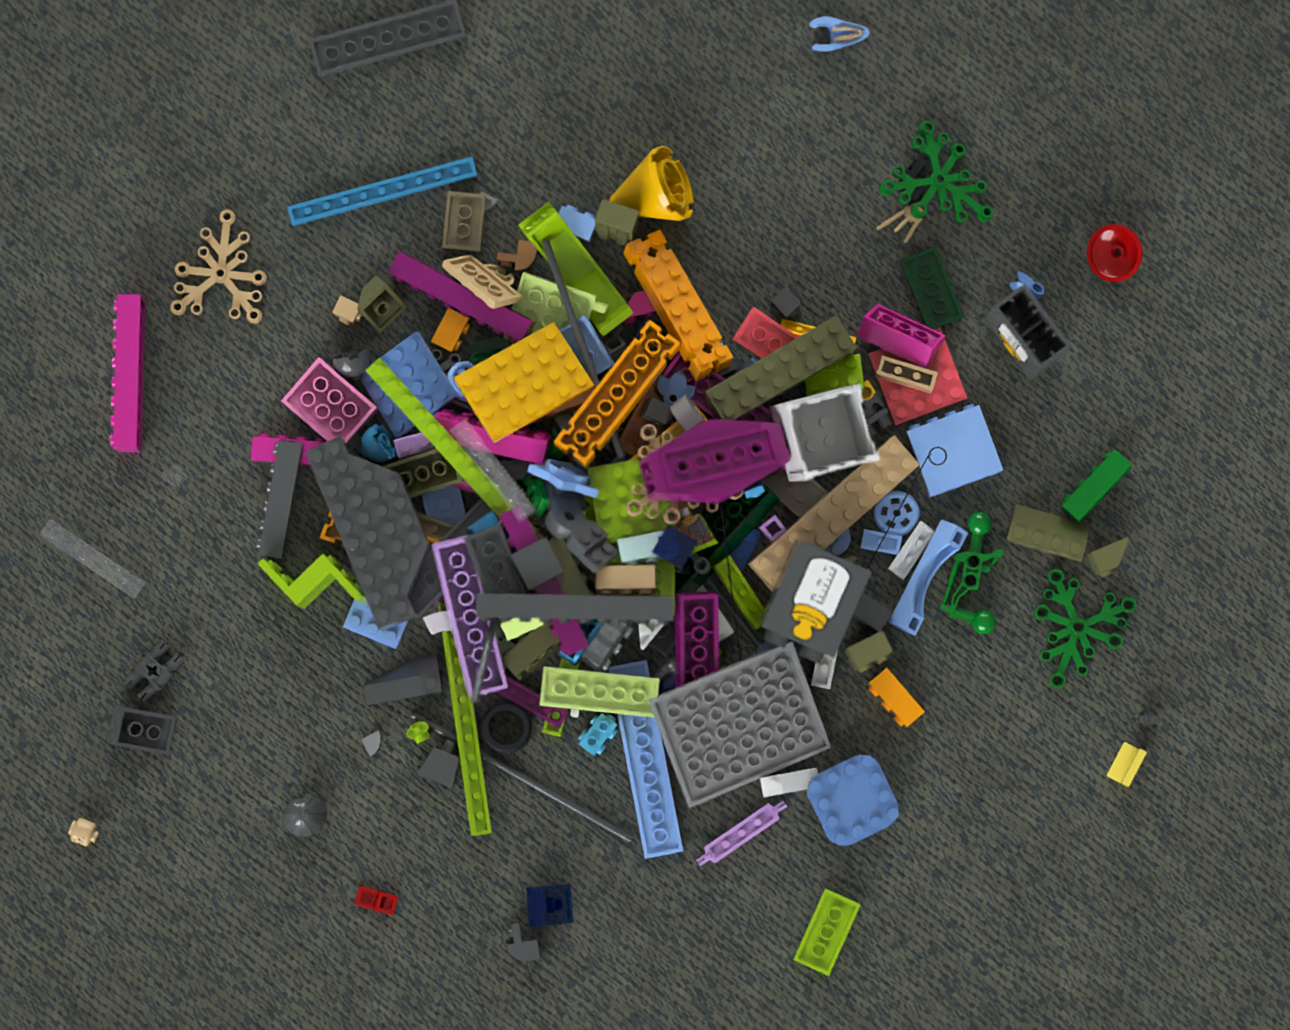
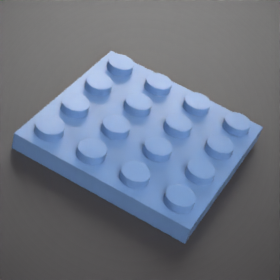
M414 332L380 357L432 415L458 397L419 332ZM367 372L361 374V382L379 408L380 413L396 439L403 437L416 426Z

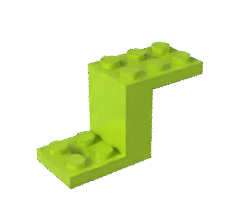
M322 554L295 581L288 575L282 574L281 571L283 569L271 559L269 561L262 559L258 563L295 605L305 609L335 579L356 601L362 604L367 602L361 586L353 582L355 578L348 571L341 569L340 566L342 564L331 555L326 556Z

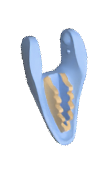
M819 17L809 23L810 27L813 28L827 27L830 32V45L815 44L812 46L813 51H833L857 43L869 36V29L867 27L833 17Z

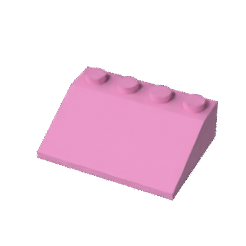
M320 357L317 358L281 400L326 441L341 436L345 439L346 444L379 410L373 402L345 378L340 376Z

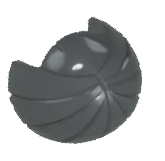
M305 793L303 798H296L290 801L286 808V813L282 814L283 824L287 831L294 836H312L323 827L327 817V809L319 797L311 793Z

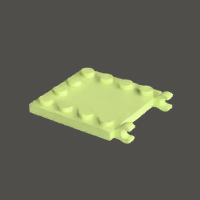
M523 272L517 290L522 297L520 302L513 304L512 309L536 321L530 335L553 322L559 330L570 324L556 282ZM566 286L577 319L586 314L590 320L592 310L604 314L607 311L609 304L595 301L597 295ZM504 333L503 338L511 342L512 345L515 344V342L509 340V336Z

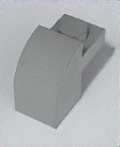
M684 395L670 406V410L687 432L705 418L696 409L695 406L697 404L693 399L689 400Z

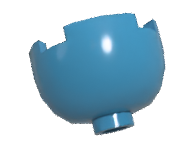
M374 424L364 432L361 438L362 454L376 463H383L397 456L396 448H393L389 441L392 436L383 425L378 426Z

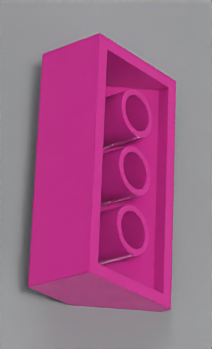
M877 304L863 317L857 337L862 338L866 343L879 346L884 351L892 352L901 359H907L916 366L926 368L934 360L946 335Z

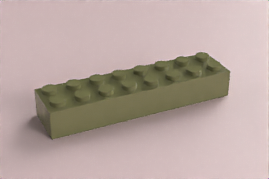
M836 315L705 391L703 398L716 419L737 421L854 353L857 347Z

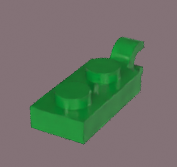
M526 474L523 483L528 486L527 495L529 496L531 506L535 515L543 516L550 501L543 481L537 476L531 479Z

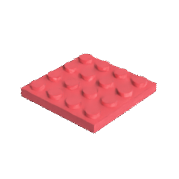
M940 327L934 329L935 331L942 333ZM945 339L934 360L925 368L938 372L931 394L877 377L895 426L968 399ZM882 349L868 354L875 374L877 373L882 356L915 365L907 359H901L896 354Z

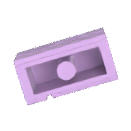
M422 432L394 440L400 460L435 449Z

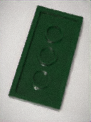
M936 246L900 260L925 326L934 330L964 318Z

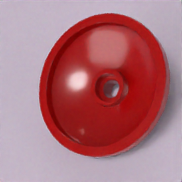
M1110 224L1103 226L1095 231L1088 242V263L1093 272L1106 281L1119 282L1130 278L1137 272L1142 262L1143 249L1140 239L1130 228L1124 225ZM1118 248L1121 250V255L1116 253Z

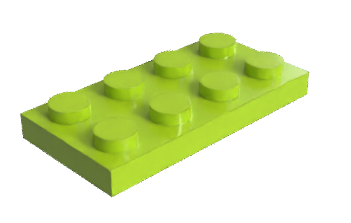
M825 888L793 960L829 976L861 904Z

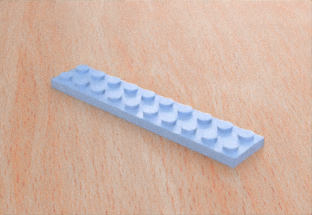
M647 660L609 667V673L650 677ZM618 714L645 859L682 852L683 847L665 753L654 717Z

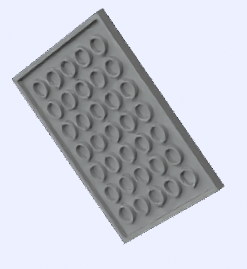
M791 640L787 641L785 648L775 646L648 700L689 808L831 748Z

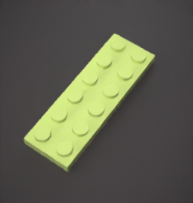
M543 667L539 706L654 717L648 700L658 696L660 678Z

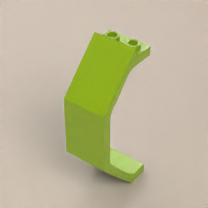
M547 202L518 225L548 264L542 242L550 241L566 286L597 295L595 301L609 304L605 314L592 310L590 316L591 321L602 336L606 335L634 313L550 202Z

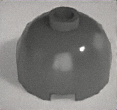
M366 347L351 349L350 352L342 355L340 352L331 357L335 371L343 378H350L351 381L361 379V374H364L365 370L370 366V355Z

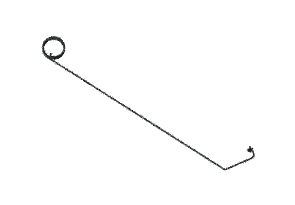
M934 447L929 451L927 458L934 465H942L947 459V453L941 447ZM936 448H940L945 452V460L940 464H935L930 459L931 451ZM925 462L923 463V465H922V467H921L919 473L917 474V476H916L914 482L912 483V485H911V487H910L908 493L906 494V496H905V498H904L902 504L900 505V507H899V509H898V511H897L895 517L897 516V514H898V512H899L901 506L903 505V503H904L906 497L908 496V494H909V492H910L912 486L914 485V483H915V481H916L918 475L920 474V472H921V470H922V468H923ZM895 517L893 518L888 530L890 529ZM887 532L885 533V535H884L882 541L880 542V544H879V546H878L876 552L874 553V555H873V557H872V559H871V561H870V563L868 564V566H867L866 569H868L869 565L871 564V562H872V560H873L875 554L877 553V551H878V549H879L881 543L883 542V540H884V538H885Z
M720 502L721 516H722V524H723V532H724L725 547H726V555H727V563H728V571H729L731 594H732V603H733L735 627H736L738 650H739V658H740V661H742V659H741V656H742L741 652H742L743 649H745V648H751V649H753V650L756 652V654H757V651H756L753 647H750V646L744 647V648H742L741 651H740V647H739L737 624H736V616H735V608H734V601H733V591H732V584H731V576H730V568H729L727 544H726L724 521H723V513H722V505H721V502Z

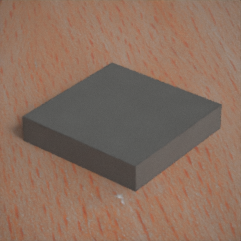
M546 537L511 555L529 590L564 572Z

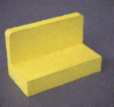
M1124 742L1107 776L1129 787L1147 752Z

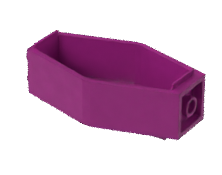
M711 419L700 423L649 453L639 461L648 499L700 503L724 502L790 461L791 452L785 444L784 439L786 436L784 429L781 428L780 423ZM753 446L758 447L759 451L757 453L752 451ZM716 455H721L722 460L720 462L715 459ZM680 463L685 465V470L679 469Z

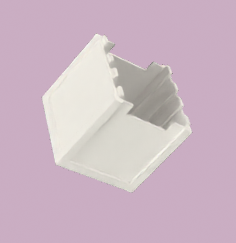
M860 384L845 386L769 406L773 422L780 423L781 428L785 431V444L791 452L790 461L785 464L789 482L812 479L815 475L860 463L880 460L879 454L876 453L874 442L871 443L861 405L863 400Z

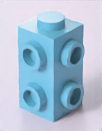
M601 713L600 716L596 714L590 722L592 727L589 731L584 730L579 736V745L593 756L596 753L600 755L606 748L605 741L608 738L612 739L618 732L616 729L617 724L615 723L617 719L609 713L606 715Z

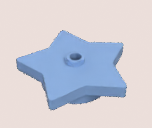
M549 459L545 466L530 464L528 472L549 481L558 489L576 491L594 498L598 496L599 490L589 484L590 475L575 466Z

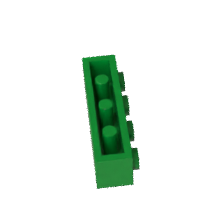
M1116 449L1112 453L1110 451L1106 453L1102 458V464L1099 467L1095 465L1088 473L1090 476L1086 480L1082 479L1075 487L1077 490L1073 494L1069 493L1062 501L1064 503L1062 509L1079 524L1132 469V464Z

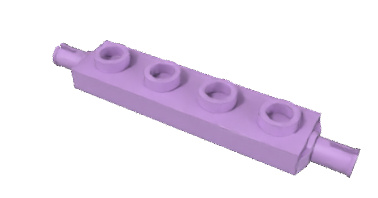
M782 800L774 807L769 803L706 845L704 847L705 854L696 859L697 862L704 859L699 865L702 866L709 860L714 863L718 862L778 821V813L787 808L786 804L780 807L784 804V801Z

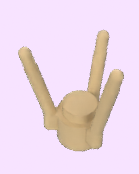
M913 202L911 206L907 205L903 210L883 222L876 229H882L904 214L905 219L894 229V232H898L908 221L914 222L904 239V243H907L917 225L923 219H916L911 215L910 209L915 204ZM918 206V210L923 212V209Z

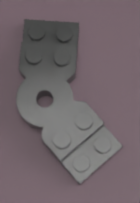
M540 478L550 500L546 507L549 513L545 518L548 530L559 539L567 538L565 542L566 547L593 573L614 560L619 552L606 541L608 534L596 522L587 520L583 512L585 507L584 494L558 489L549 481Z

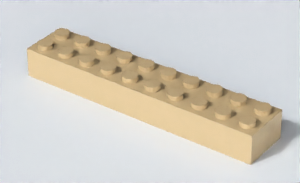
M895 435L887 439L876 449V453L880 457L879 461L860 463L789 526L787 531L771 542L748 563L772 592L795 539L821 550L826 549L920 465Z

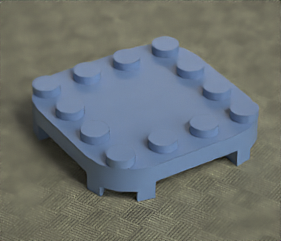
M859 754L852 756L837 765L815 774L808 784L807 797L826 833L825 835L829 841L837 845H852L887 828L899 816L897 800L878 762L869 755Z

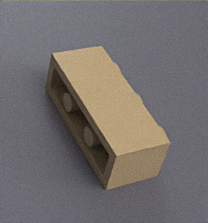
M882 356L875 377L931 394L938 372Z
M655 565L604 566L596 571V592L600 595L620 593L621 596H630L632 593H640L642 596H649L651 593H655Z

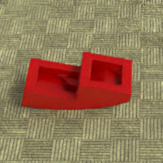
M359 885L354 905L393 915L398 896Z

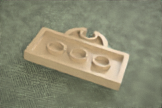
M471 254L443 261L442 267L451 276L460 281L463 286L471 290L475 296L482 299L487 306L494 309L520 302L522 295L512 288L514 276L512 274L504 276L507 269L498 265L482 264Z

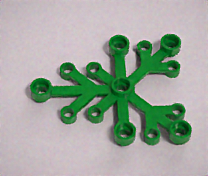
M930 121L922 122L918 127L920 136H916L911 144L913 148L919 149L929 156L933 173L928 178L913 179L905 173L904 167L896 166L892 171V175L902 181H883L879 186L880 193L883 196L889 197L896 190L905 189L898 196V201L901 204H907L911 200V194L916 187L930 186L922 200L916 202L911 207L910 212L914 218L921 219L926 215L927 205L936 191L939 196L940 210L943 212L950 210L952 202L947 199L946 191H948L952 196L955 220L958 223H963L968 217L966 211L962 208L961 201L977 212L976 216L979 221L988 222L993 217L991 207L982 206L966 195V193L984 192L987 188L986 183L980 180L972 185L955 187L950 182H967L971 178L970 171L964 169L960 173L947 175L956 160L961 159L965 155L966 149L961 143L953 144L949 149L950 157L942 169H940L937 154L943 145L949 142L950 137L947 133L943 132L938 135L937 142L934 143L933 133L935 127ZM925 125L930 128V131L925 129ZM941 136L946 139L945 142L941 140ZM915 140H919L921 145H917ZM957 147L961 149V153L956 151ZM896 169L901 171V175L896 173ZM962 173L967 175V179L963 178ZM937 177H940L942 179V182H939L937 180ZM886 184H889L892 187V189L889 190L886 187ZM978 184L982 185V190L978 188ZM902 195L907 197V201L902 199ZM943 203H946L948 205V208H945L943 206ZM918 206L923 209V212L918 210ZM984 210L988 211L989 215H985ZM959 214H962L964 219H960Z
M1053 569L1048 574V580L1056 586L1059 594L1054 593L1051 589H1046L1043 592V598L1047 601L1052 600L1063 604L1070 619L1050 612L1049 607L1046 605L1037 606L1034 610V616L1038 620L1048 619L1067 627L1058 632L1049 633L1047 635L1049 643L1054 644L1059 639L1070 635L1067 643L1040 653V659L1044 662L1063 653L1056 673L1051 675L1049 679L1050 685L1055 689H1059L1065 685L1064 673L1071 656L1077 667L1076 673L1079 676H1084L1088 673V667L1084 665L1075 645L1077 639L1079 638L1084 649L1083 655L1086 658H1091L1095 655V650L1091 647L1086 635L1106 642L1111 649L1119 648L1123 643V639L1119 634L1112 633L1108 635L1089 626L1100 621H1106L1115 625L1118 629H1124L1127 626L1126 619L1123 617L1117 618L1114 615L1121 612L1131 613L1136 609L1137 604L1133 598L1126 597L1121 601L1120 605L1111 608L1112 603L1116 600V596L1114 593L1108 592L1104 595V604L1100 613L1084 620L1077 616L1071 602L1076 589L1080 586L1079 580L1076 578L1070 579L1068 581L1069 587L1066 591L1062 582L1064 580V573L1060 569ZM1054 573H1057L1059 575V579L1057 581L1052 579V575ZM1072 580H1075L1077 582V587H1071L1070 582ZM1047 591L1052 593L1051 598H1046L1045 593ZM1107 595L1113 596L1112 602L1107 601ZM1125 602L1131 603L1130 609L1125 608ZM1040 609L1045 611L1044 616H1039L1038 611ZM1118 620L1124 621L1123 627L1118 626ZM1076 623L1081 625V630H1075L1074 626ZM1051 634L1056 635V641H1050L1049 636ZM1111 638L1117 639L1116 645L1111 644ZM1090 648L1093 651L1091 656L1086 655V649ZM1044 652L1049 653V659H1043L1042 654ZM1079 667H1085L1086 671L1084 674L1079 673ZM1055 677L1060 678L1061 682L1059 685L1054 684L1053 680Z

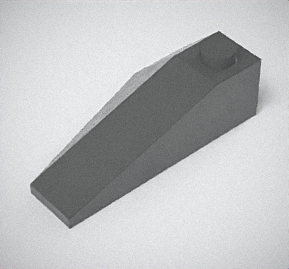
M437 654L417 657L364 685L366 705L442 693L443 689Z

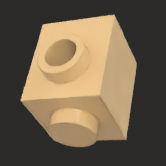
M341 295L332 311L333 315L339 317L338 321L345 325H349V323L355 324L363 316L357 310L358 303Z

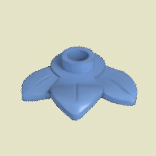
M1018 271V281L1009 283L1010 290L1013 292L1025 283L1037 301L1041 300L1044 295L1043 286L1038 282H1034L1025 273Z
M683 371L676 372L670 379L664 376H660L658 379V391L664 396V403L670 406L684 395L689 400L694 396L695 387L687 385L686 376ZM675 395L677 397V400L675 402H671L669 399L670 396Z

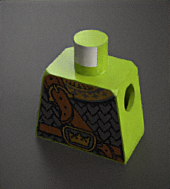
M689 507L679 511L682 521L675 523L674 526L675 531L680 533H676V535H679L678 544L680 552L684 536L691 543L689 548L688 544L686 545L688 555L718 543V540L701 514L693 516Z

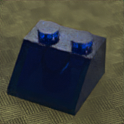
M571 884L526 887L529 927L574 923Z

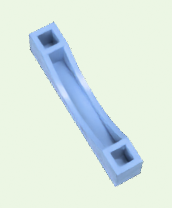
M941 519L889 620L890 624L916 636L924 620V600L929 584L940 566L951 555L960 550L968 532L955 524Z

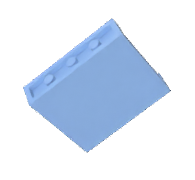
M974 404L963 407L964 411L956 413L954 410L946 413L942 419L938 420V417L927 420L925 425L920 426L918 423L908 427L909 430L906 431V436L909 438L916 460L920 464V469L925 462L921 473L928 489L929 498L1003 471L979 405L974 407ZM941 447L946 451L947 459L942 465H934L927 458L932 448ZM936 448L931 451L930 459L933 463L940 464L945 460V452L942 449Z

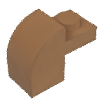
M519 240L517 255L498 252L497 263H501L500 266L508 268L515 265V273L525 272L534 265L538 250L531 241Z

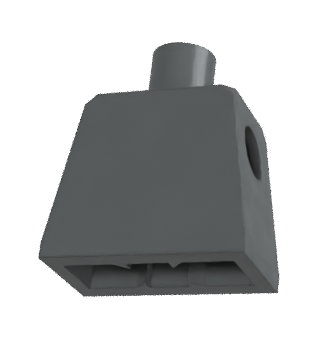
M446 739L442 750L434 747L418 774L453 788L460 757L453 755L457 743Z

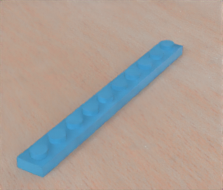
M469 157L288 206L287 209L292 226L473 178L477 176L473 158Z

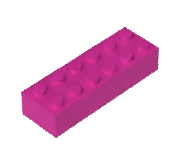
M443 408L434 415V418L460 446L542 465L548 458L552 435H549L545 430L537 429L532 431L529 430V427L524 426L493 443L480 420L472 418L473 415L470 413L454 414V410Z

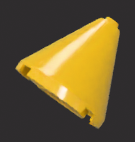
M666 146L652 149L610 197V202L639 211V217L674 221L690 218L693 210H689V204L694 203L687 174L679 160L674 162L670 156L673 154V151Z

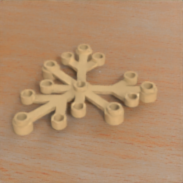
M226 209L220 214V220L223 223L220 244L212 236V231L209 228L205 227L200 231V236L207 240L219 255L218 264L205 246L198 249V255L205 259L212 269L191 267L186 262H179L175 267V272L179 277L186 278L191 274L209 276L210 278L199 286H190L177 282L174 285L175 292L177 294H189L182 300H174L170 305V309L177 316L183 315L186 311V306L194 300L191 312L194 315H200L203 312V293L216 282L224 283L233 294L232 308L229 310L230 317L235 320L241 317V304L247 312L248 321L252 324H257L262 320V312L257 308H253L247 300H252L255 303L260 302L263 297L261 292L258 290L252 292L239 291L230 279L252 281L256 286H262L266 283L267 276L261 270H256L253 273L231 271L240 263L247 261L248 255L243 250L238 251L236 257L226 264L227 257L250 241V235L247 232H241L238 238L228 245L230 227L235 222L236 216L232 210ZM225 214H230L231 218L225 220L224 216ZM209 231V236L204 237L203 232ZM242 235L248 236L246 241L241 240ZM203 249L207 250V254L205 256H202L200 254L201 250ZM241 253L245 254L243 260L238 258ZM181 266L186 267V270L183 273L179 272V268ZM219 270L224 271V275L221 277L217 276ZM258 274L262 275V279L260 281L255 280V277ZM183 285V290L177 291V287ZM255 293L260 294V298L257 300L253 299ZM176 304H181L180 310H175ZM195 306L200 307V311L197 313L194 312ZM234 310L239 312L236 317L232 316V311ZM253 312L258 314L255 319L251 318Z
M646 424L641 428L640 436L643 440L649 441L653 449L641 446L637 452L640 458L646 456L642 455L641 449H645L648 455L672 441V434L669 431L663 432L660 435V445L655 437L657 434L655 426ZM644 431H650V436H646ZM664 434H667L669 436L668 441L664 440ZM680 463L679 469L684 470L685 465ZM639 483L634 484L630 489L632 495L639 496L642 494L646 496L640 500L634 499L628 502L626 505L627 513L631 516H637L642 512L643 506L650 503V507L646 510V516L649 519L656 518L659 514V500H649L646 488ZM635 486L640 488L639 493L634 491ZM743 490L730 498L734 500L740 498L743 495ZM670 501L669 509L664 513L663 517L667 524L672 525L680 520V512L677 510L678 501ZM687 502V506L689 508L694 509L699 505L700 502H696L695 506L691 505L690 502ZM706 503L705 508L708 512L713 513L718 509V503H712L715 505L714 510L709 508L710 503ZM631 505L636 507V512L631 511ZM650 509L655 511V516L649 514ZM668 514H673L674 520H670Z

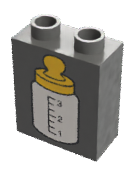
M1025 283L994 305L985 318L986 323L1030 381L1061 360L1072 347Z
M795 539L758 624L767 629L763 639L785 648L788 639L802 644L799 655L817 663H821L824 654L834 658L872 571Z

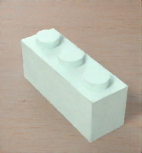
M664 530L617 540L622 566H634L644 562L646 564H653L659 559H664L662 555H666L665 560H668L667 553L672 558L671 553L674 551L680 552L677 541L673 542L672 548L670 546L671 534H675L672 537H677L676 533ZM659 544V547H658V548L667 549V550H673V551H672V552L667 551L666 554H662V552H663V553H665V552L662 551V550H660V549H659V551H658V549H657V551H656V548H657V545Z

